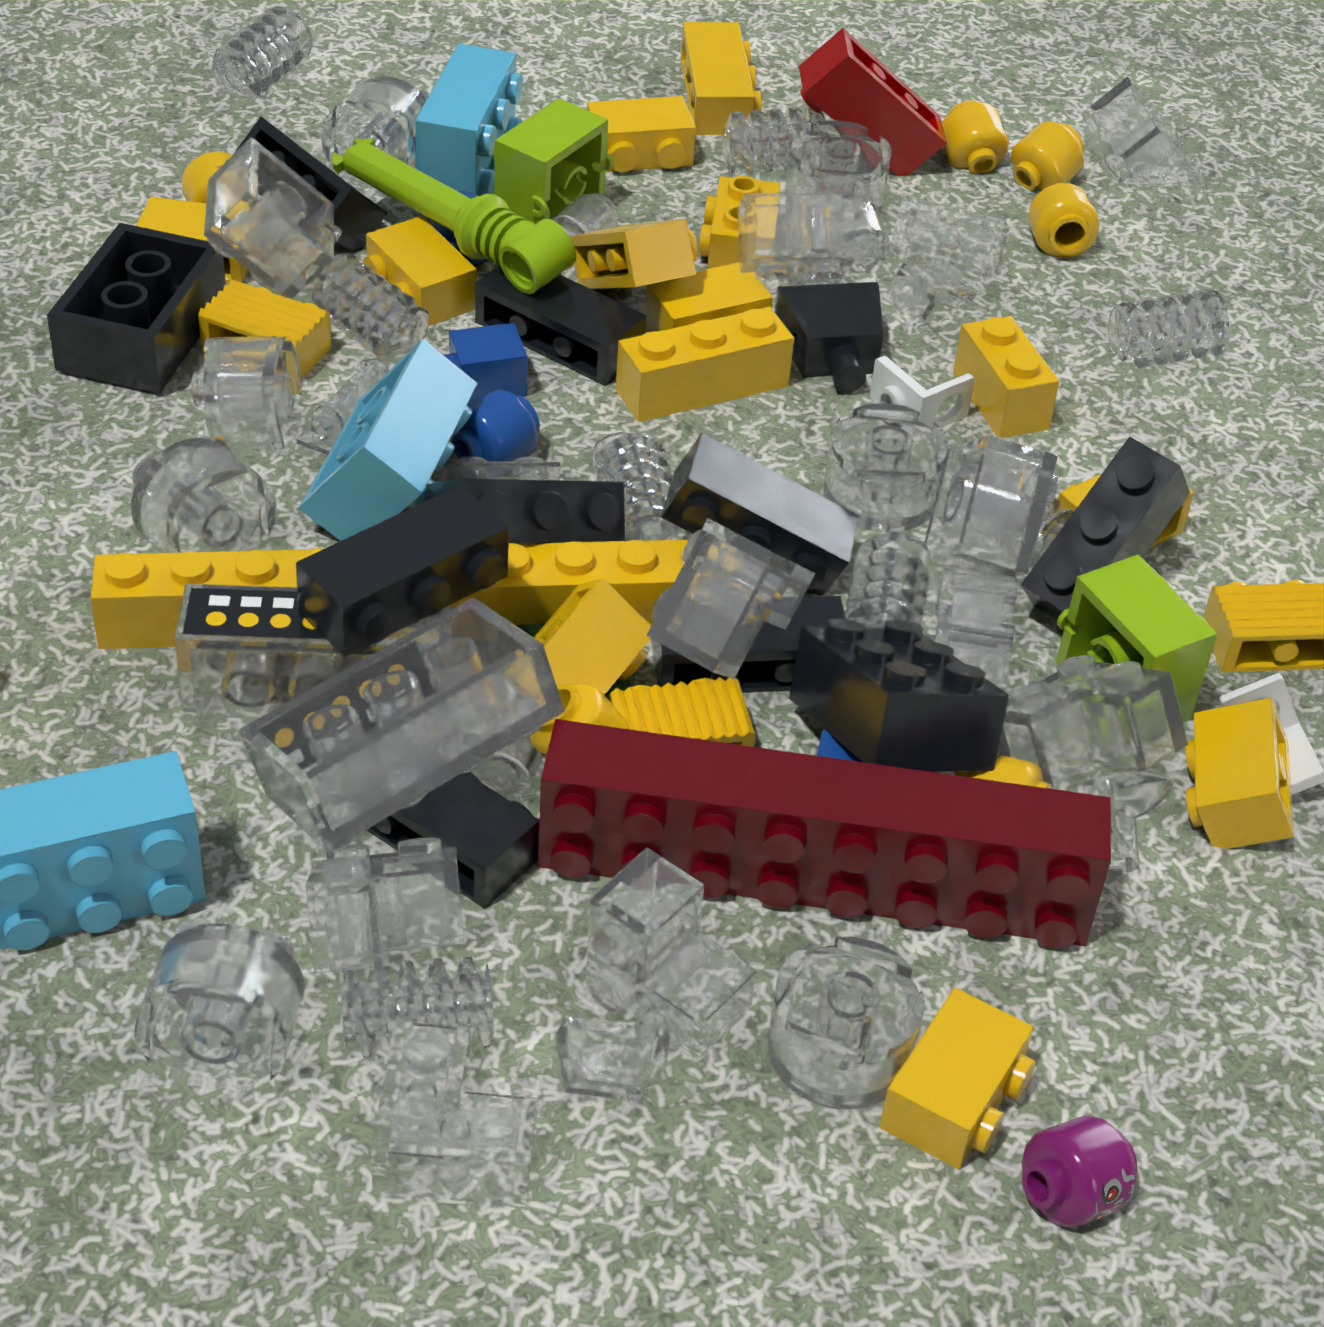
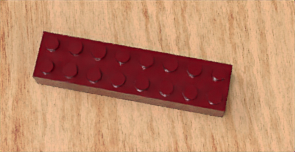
M555 719L541 776L538 867L553 869L557 874L566 878H581L588 874L621 879L627 885L635 888H649L657 884L690 889L694 894L704 898H717L726 894L759 899L763 904L773 908H786L795 904L828 909L832 914L842 918H855L865 914L897 919L901 924L911 928H924L934 924L966 929L972 935L980 938H994L1003 934L1036 939L1040 944L1049 948H1064L1071 944L1086 946L1111 863V797L560 719Z

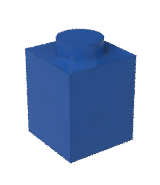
M515 323L449 331V354L443 355L478 383L468 404L488 392L503 389L523 397L527 396L528 356Z

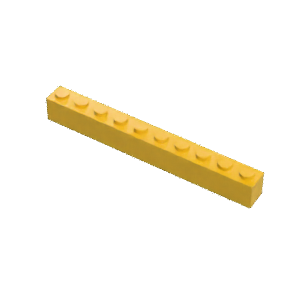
M694 538L686 540L509 543L508 577L496 582L489 588L475 592L443 608L435 615L427 616L389 635L382 641L409 640L411 638L413 640L535 636L579 584L600 578L609 583L652 626L654 602L731 600L733 576L726 539ZM325 548L95 555L90 599L98 649L328 642L326 639L182 634L191 588L297 592L296 562Z

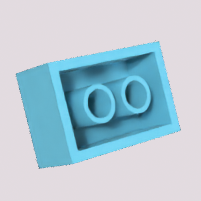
M458 43L415 120L416 169L456 191L471 192L478 196L494 193L495 161L493 159L495 140L522 122L521 118L515 117V106L520 102L523 89V75L516 73V53Z
M422 339L358 400L298 509L342 541L402 513L406 507L411 509L424 503L427 500L426 484L436 483L430 478L431 475L443 466L454 450L455 446L449 442L450 437H453L465 425L472 414V409L467 404L478 383Z
M177 751L0 789V950L5 948L30 950L43 944L47 938L81 930L90 933H100L112 929L123 920L152 913L171 916L181 913L191 904L206 901L196 812Z

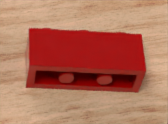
M844 28L839 30L798 66L802 84L800 93L805 103L816 113L821 111L826 113L834 121L837 130L846 140L850 142L857 140L864 146L871 160L880 169L888 167L897 176H908L947 144L940 115Z

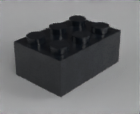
M119 223L47 314L55 370L161 393L200 338L198 319L200 308L204 309L206 302L211 303L212 297H217L218 291H223L224 285H226L222 244Z
M833 618L827 621L826 626H801L789 699L862 762L922 771H993L1009 694L987 680L984 670L965 664L956 658L951 647L934 642L925 636L920 625L902 620H888L885 622L884 628L865 627V625L853 620Z

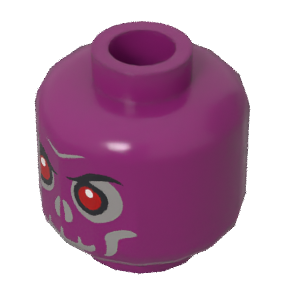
M1090 1115L1078 1117L1037 1132L1025 1145L1021 1162L1024 1192L1037 1210L1054 1224L1066 1228L1084 1225L1121 1210L1132 1198L1137 1173V1158L1134 1149L1126 1136L1104 1119Z

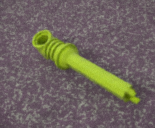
M354 139V145L345 151L344 156L336 152L332 154L335 173L339 174L345 170L348 174L453 231L457 245L463 254L471 259L486 258L488 261L495 263L502 268L512 285L523 293H535L573 266L576 261V251L571 238L562 226L554 220L545 218L536 224L509 210L506 201L495 194H484L471 199L377 148L373 139Z

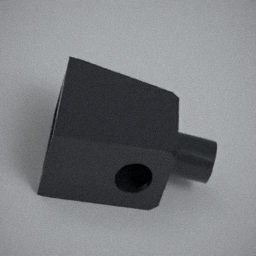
M878 282L777 287L775 314L794 337L792 360L803 378L832 376L835 387L840 391L850 392L860 388L866 380V374H873L875 359L879 358L881 354L883 322Z

